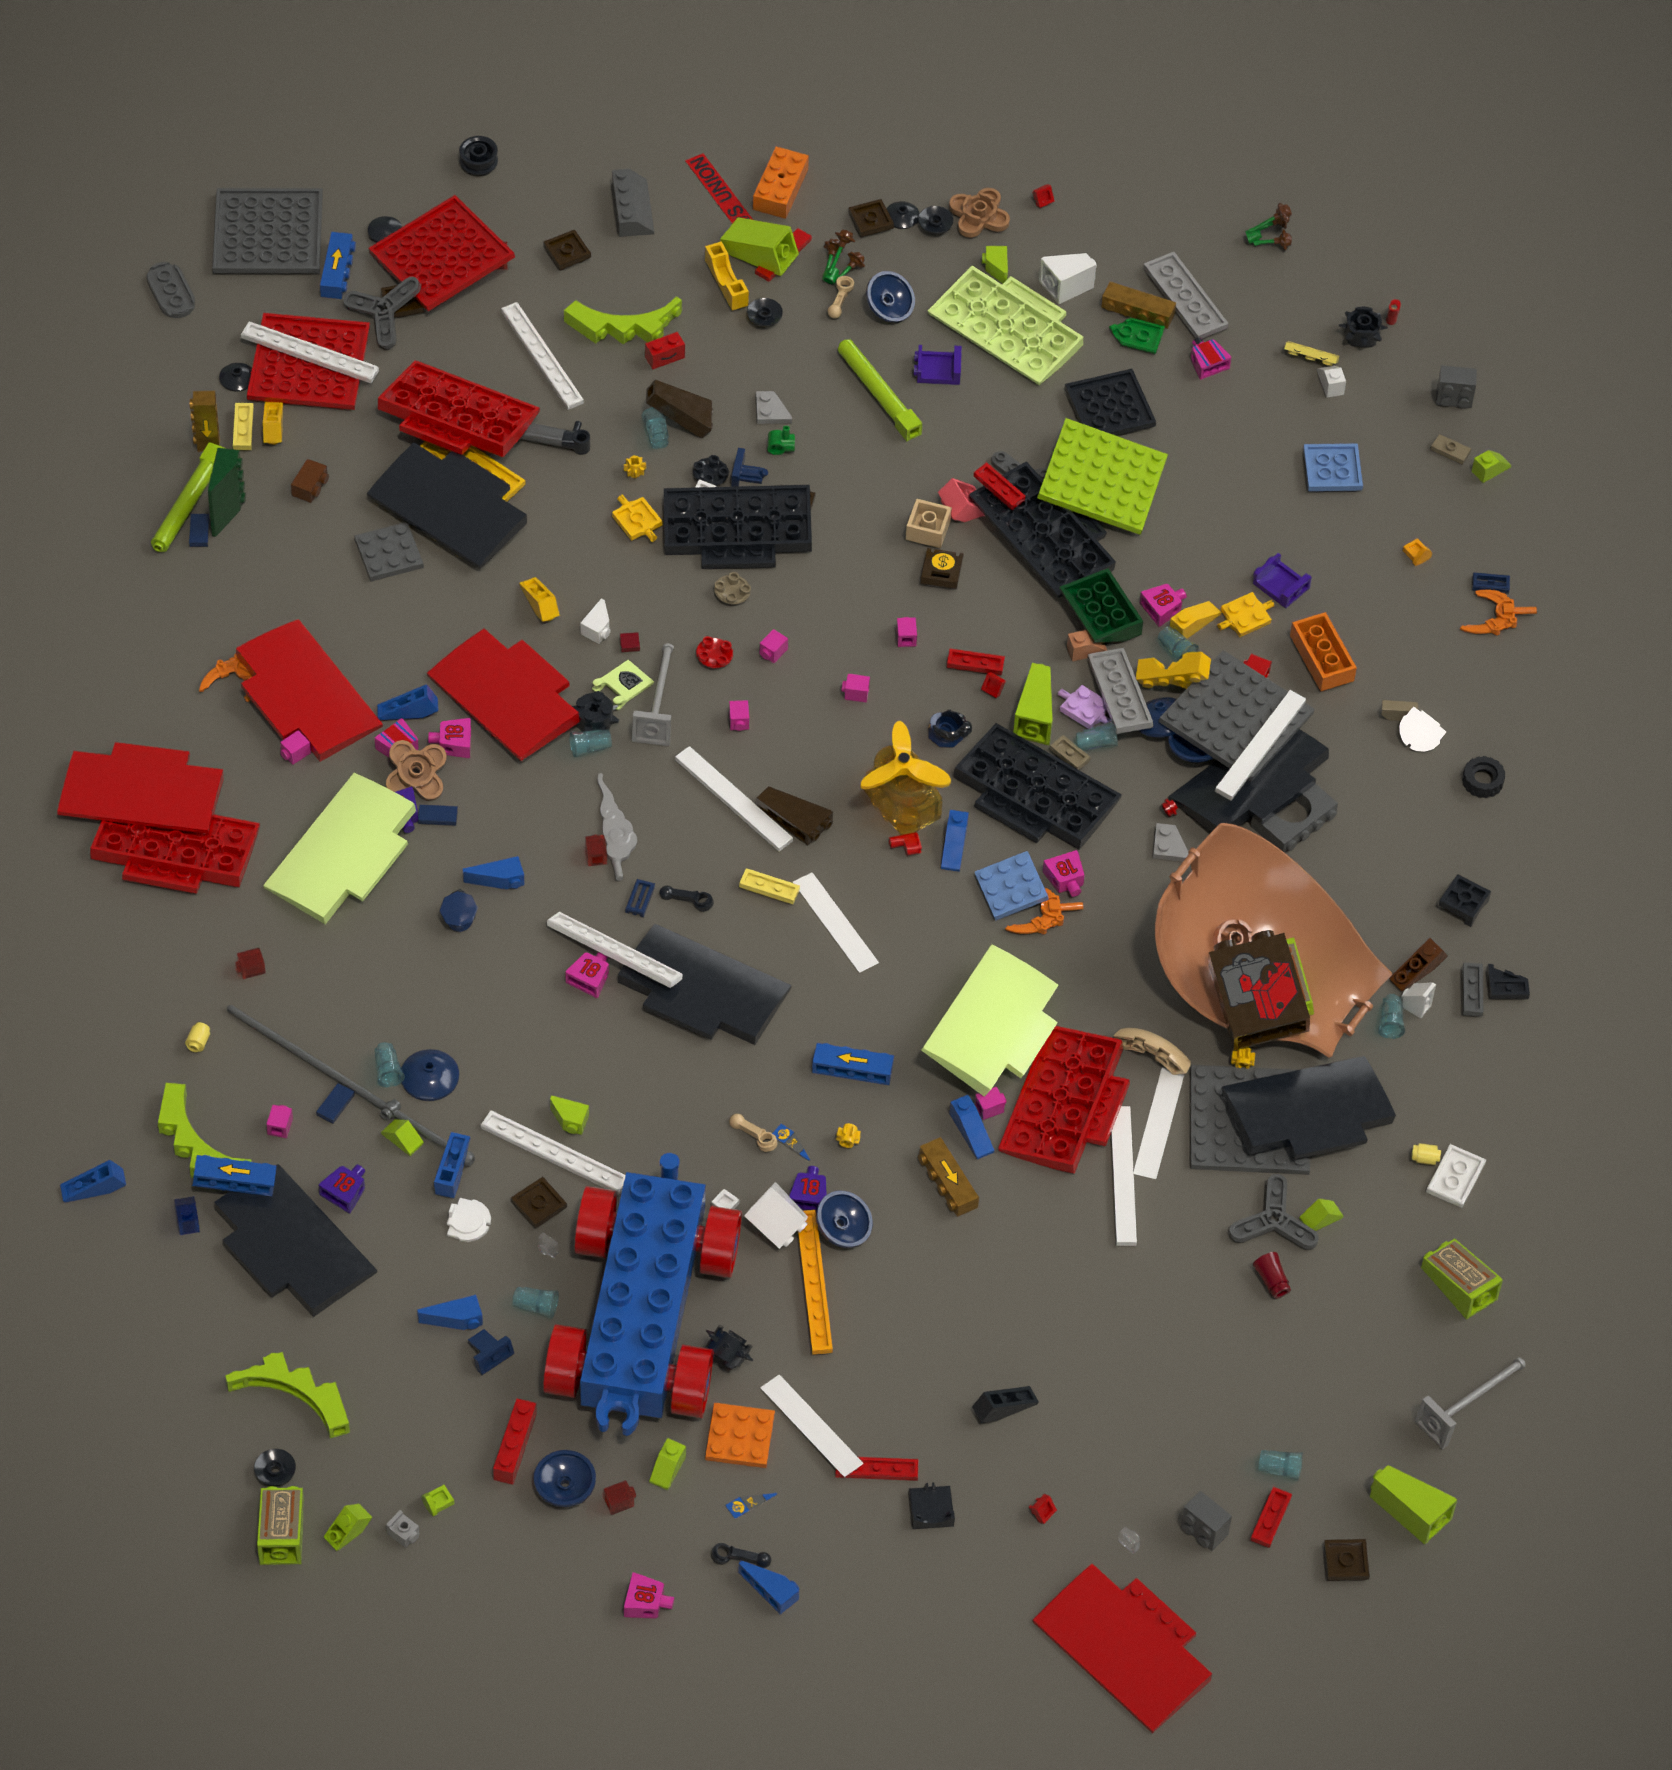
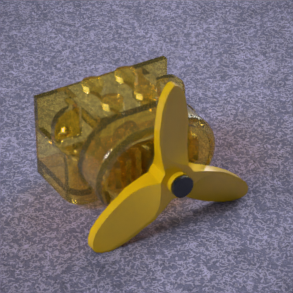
M897 721L893 726L892 745L882 748L876 754L873 769L866 773L861 781L860 788L871 798L872 804L880 809L884 819L889 820L899 834L903 835L917 832L941 819L942 797L935 787H948L951 784V779L944 770L921 760L911 750V738L908 729L902 721Z

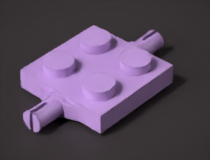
M1081 685L1072 694L1063 689L1058 692V696L1066 700L1060 706V712L1090 730L1095 724L1100 722L1108 727L1113 725L1111 719L1105 716L1108 710L1103 698L1085 686Z

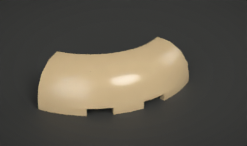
M1123 1028L1114 1035V1038L1122 1040L1124 1050L1152 1053L1156 1056L1155 1060L1165 1066L1173 1075L1186 1074L1190 1067L1191 1061L1180 1049L1152 1032L1138 1028Z

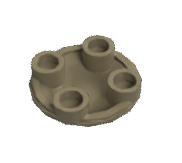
M731 572L729 575L720 577L715 582L714 591L718 599L724 603L740 604L749 598L751 586L738 573Z

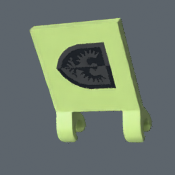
M627 660L602 678L595 679L592 683L594 685L592 690L601 691L607 685L619 695L613 699V702L618 705L616 710H620L626 702L653 685L654 681L631 661Z

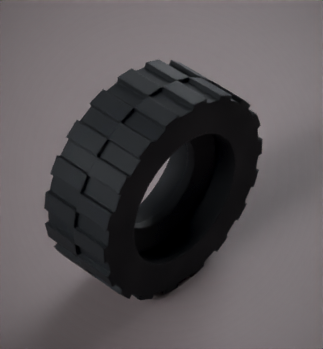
M1478 756L1474 759L1472 758L1464 768L1463 786L1467 792L1478 798L1494 797L1503 788L1505 770L1503 765L1492 757ZM1477 771L1489 772L1492 774L1493 780L1491 783H1480L1475 779V773Z

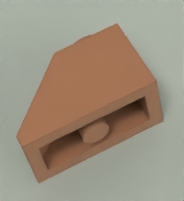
M1086 630L1068 634L1067 650L1072 662L1086 659L1088 654L1107 651L1105 643H1094Z

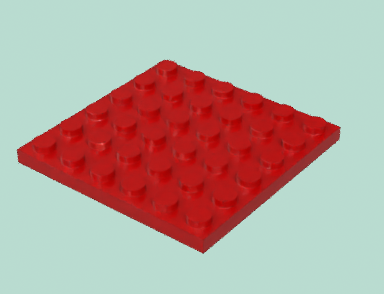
M456 195L368 248L370 254L399 283L408 277L418 279L421 284V290L414 298L427 311L432 310L515 258L514 252Z
M263 313L261 326L364 361L370 331L369 322ZM257 344L247 391V400L355 410L360 379Z

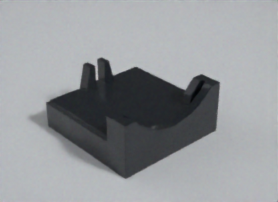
M1457 874L1440 899L1439 906L1464 918V924L1472 927L1481 909L1489 902L1491 891Z
M932 1482L930 1487L926 1483L923 1488H909L913 1530L954 1527L955 1513L953 1511L950 1486L936 1487L935 1483Z

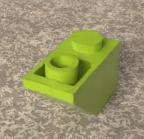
M360 1504L346 1505L330 1526L324 1538L338 1551L359 1536L373 1517Z

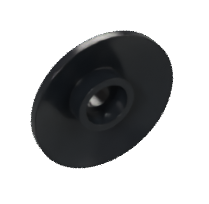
M894 202L886 208L894 223V228L908 229L918 223L919 210L909 202Z
M930 206L921 211L918 222L920 227L926 232L941 234L952 227L953 215L944 207Z
M759 298L749 304L747 315L750 321L756 325L772 326L781 320L783 309L773 299Z
M231 363L225 366L219 375L221 385L225 389L234 392L247 390L252 367L245 363Z
M269 1449L258 1456L255 1461L254 1471L258 1480L263 1484L281 1486L289 1482L294 1476L296 1463L293 1456L287 1451Z

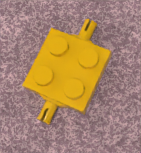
M624 495L619 496L617 500L622 506L612 512L614 520L631 541L642 535H646L651 542L655 541L657 536L653 530L663 525L661 518L644 497L635 501H628Z
M1251 592L1226 603L1220 609L1226 620L1217 624L1218 629L1222 631L1225 628L1231 627L1240 638L1271 624L1272 619L1266 610L1274 607V602L1269 600L1262 604L1254 593Z

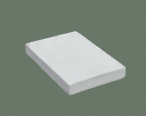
M1450 1144L1427 1187L1426 1193L1463 1208L1486 1163V1159Z

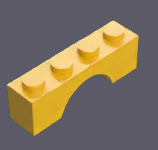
M722 241L705 246V261L731 310L748 306L749 291L743 280H737L730 265L728 252Z
M1203 652L1186 653L1182 661L1171 669H1165L1164 664L1154 657L1138 659L1136 680L1145 688L1208 680L1211 658Z

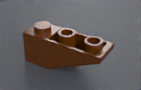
M1429 938L1389 979L1404 992L1414 983L1435 970L1448 956Z

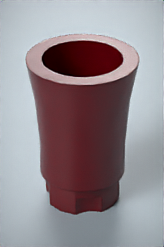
M1277 1252L1262 1255L1253 1262V1267L1259 1273L1273 1297L1276 1299L1281 1298L1291 1291Z

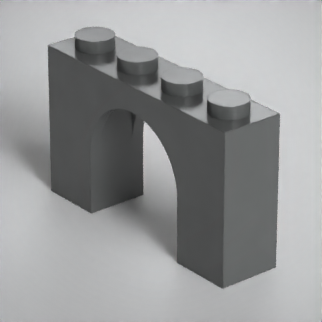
M1317 784L1295 799L1309 814L1305 820L1292 823L1282 820L1275 814L1264 824H1261L1252 817L1251 828L1284 853L1288 850L1292 851L1297 843L1301 840H1306L1314 830H1319L1326 821L1332 820L1337 814L1338 803Z

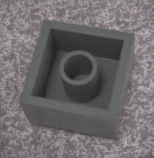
M1441 365L1436 391V405L1472 408L1476 389L1477 369Z
M1199 1491L1184 1506L1181 1527L1187 1534L1193 1535L1203 1547L1213 1551L1228 1536L1232 1516L1202 1491Z

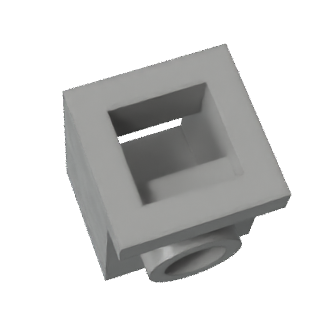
M401 1510L386 1524L387 1534L405 1548L410 1543L413 1544L420 1535L419 1526L406 1517Z

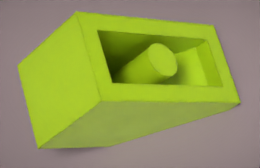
M986 246L985 253H982V264H985V271L1002 284L1008 278L1007 246Z
M1488 450L1474 458L1472 473L1484 483L1511 468V464L1500 453Z
M551 1095L550 1109L562 1129L571 1134L582 1135L589 1118V1105Z
M667 1438L657 1457L649 1483L669 1490L686 1459L685 1445Z

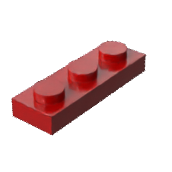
M987 462L974 472L973 477L1010 509L1013 510L1025 500L1026 496Z
M950 649L947 668L981 673L992 672L995 675H1002L1005 656Z
M1276 1487L1272 1488L1250 1541L1270 1548L1291 1501V1493Z

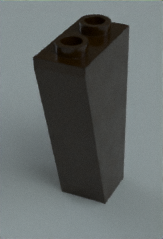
M656 379L646 389V404L700 438H704L707 433L711 432L713 428L712 400Z
M768 786L756 797V805L763 812L807 846L812 841L815 842L825 829L828 830L833 824V811L775 788Z

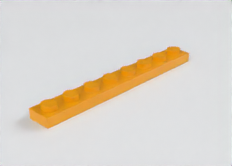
M805 1210L803 1212L808 1216L805 1221L807 1226L800 1233L798 1232L812 1355L833 1353L816 1210Z

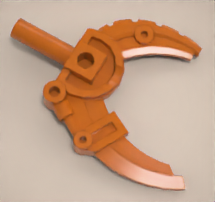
M1478 590L1476 591L1478 597L1487 598L1497 604L1495 609L1497 618H1491L1481 625H1462L1460 630L1473 634L1492 633L1498 636L1500 631L1505 628L1517 627L1515 614H1537V607H1514V600L1500 591Z
M235 653L234 657L229 658L227 661H217L216 667L208 672L202 680L199 692H204L217 678L221 677L222 679L229 676V673L235 672L236 676L244 681L252 676L236 657ZM246 694L244 699L246 702H249L251 699Z
M1045 888L1049 900L1041 903L1040 910L1043 916L1032 919L1031 923L1007 926L1005 930L1018 934L1038 932L1044 935L1050 927L1063 925L1064 916L1061 914V911L1083 910V902L1060 904L1059 896L1052 893L1050 889Z

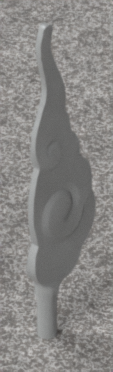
M599 773L598 785L603 793L600 813L603 818V837L607 844L606 855L612 861L616 880L620 881L623 880L621 861L628 859L631 852L635 849L637 836L633 832L631 822L625 819L623 812L618 809L617 804L614 802L613 794L602 780L603 774Z

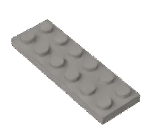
M1175 252L1144 263V270L1165 298L1176 302L1175 311L1195 338L1200 337L1203 339L1228 328L1229 323Z
M1120 648L1088 654L1089 664L1116 734L1152 728L1153 720L1125 649Z

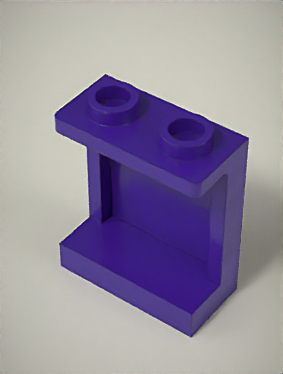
M919 345L918 351H915L914 362H918V365H914V376H917V383L960 385L962 346L954 345V352L922 351V345Z
M1279 553L1274 557L1268 558L1266 563L1262 567H1258L1253 573V584L1285 609L1310 589L1312 579L1307 573L1301 577L1282 563L1281 554Z

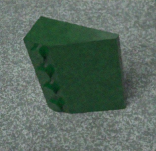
M217 448L208 487L212 537H216L240 512L242 503L246 502V492H244L245 481H243L244 469H242L243 458H240L239 450Z
M1109 568L1059 587V590L1094 643L1127 641L1142 635L1143 620Z

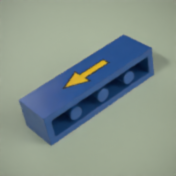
M331 232L320 283L321 297L342 299L343 292L347 291L346 279L350 277L349 265L352 266L353 255L351 254L356 249L353 234Z
M817 1043L812 1073L890 1085L894 1055L870 1052L865 1049H852L847 1046H833L828 1043Z
M197 1155L192 1186L272 1196L276 1165Z

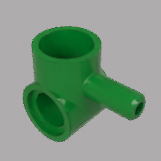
M783 426V431L772 430L768 433L767 450L770 454L781 455L784 452H795V434H790L789 426Z

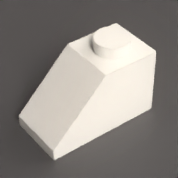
M1337 366L1317 368L1326 397L1344 395L1346 379L1342 368Z
M602 598L580 623L581 635L598 644L610 634L609 617L605 600Z
M1414 983L1410 989L1407 988L1403 992L1401 1007L1422 1018L1432 1005L1436 984Z

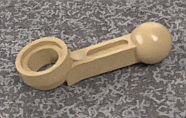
M841 276L836 281L838 294L833 305L827 311L828 315L833 319L840 317L842 313L841 306L848 293L854 288V280L851 277Z
M734 1114L730 1117V1126L755 1137L758 1148L761 1151L769 1152L777 1147V1138L771 1132H766L765 1129L748 1122L741 1114ZM765 1139H771L769 1142H763Z

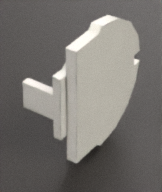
M1415 707L1406 716H1403L1399 728L1403 743L1406 746L1410 744V749L1417 752H1426L1434 749L1440 744L1439 740L1446 731L1439 727L1440 724L1423 711L1420 712Z
M463 1198L459 1199L458 1205L451 1204L447 1225L450 1227L447 1236L465 1242L480 1239L489 1230V1226L486 1225H491V1216L488 1208L477 1200L471 1201Z

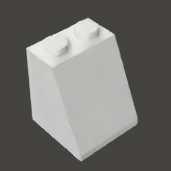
M1087 253L1041 258L1039 282L1058 304H1061L1094 288L1097 265L1095 260L1090 258Z
M776 1182L771 1185L744 1215L779 1249L783 1245L787 1247L793 1241L792 1235L796 1231L800 1233L807 1226L805 1221L808 1218Z

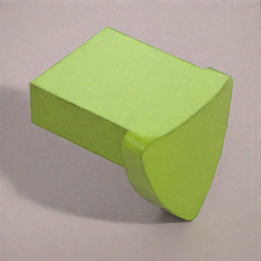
M445 1485L421 1496L424 1506L433 1517L438 1512L455 1504Z

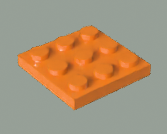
M714 1403L705 1460L767 1468L775 1410Z

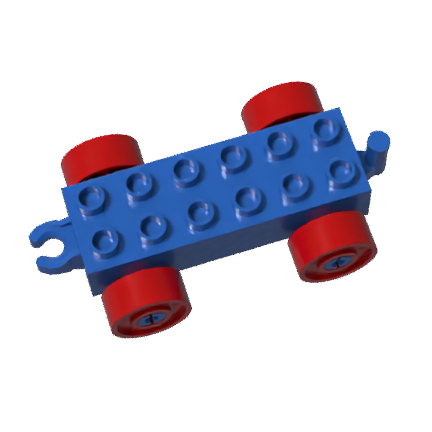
M666 1153L661 1156V1177L626 1172L618 1212H616L617 1191L586 1186L583 1192L576 1227L575 1254L606 1258L608 1255L588 1349L586 1351L587 1329L555 1324L546 1359L544 1393L576 1398L581 1382V1405L596 1408V1424L601 1432H606L609 1428L608 1414L611 1410L626 1412L627 1418L622 1423V1433L625 1436H629L636 1430L639 1424V1415L662 1418L667 1391L672 1392V1414L703 1418L711 1382L714 1350L682 1345L677 1365H673L696 1252H702L700 1262L701 1274L731 1278L740 1238L742 1211L711 1206L706 1226H702L705 1213L706 1185L678 1180L680 1162L678 1156L673 1153Z

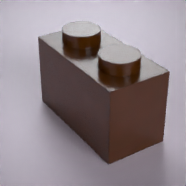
M307 459L291 483L292 496L312 503L314 498L319 496L323 484L328 482L327 466Z

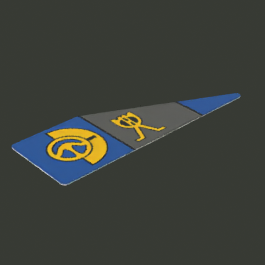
M780 1124L772 1134L776 1136L777 1140L810 1161L795 1132Z
M777 1493L739 1497L726 1504V1507L736 1519L776 1496Z

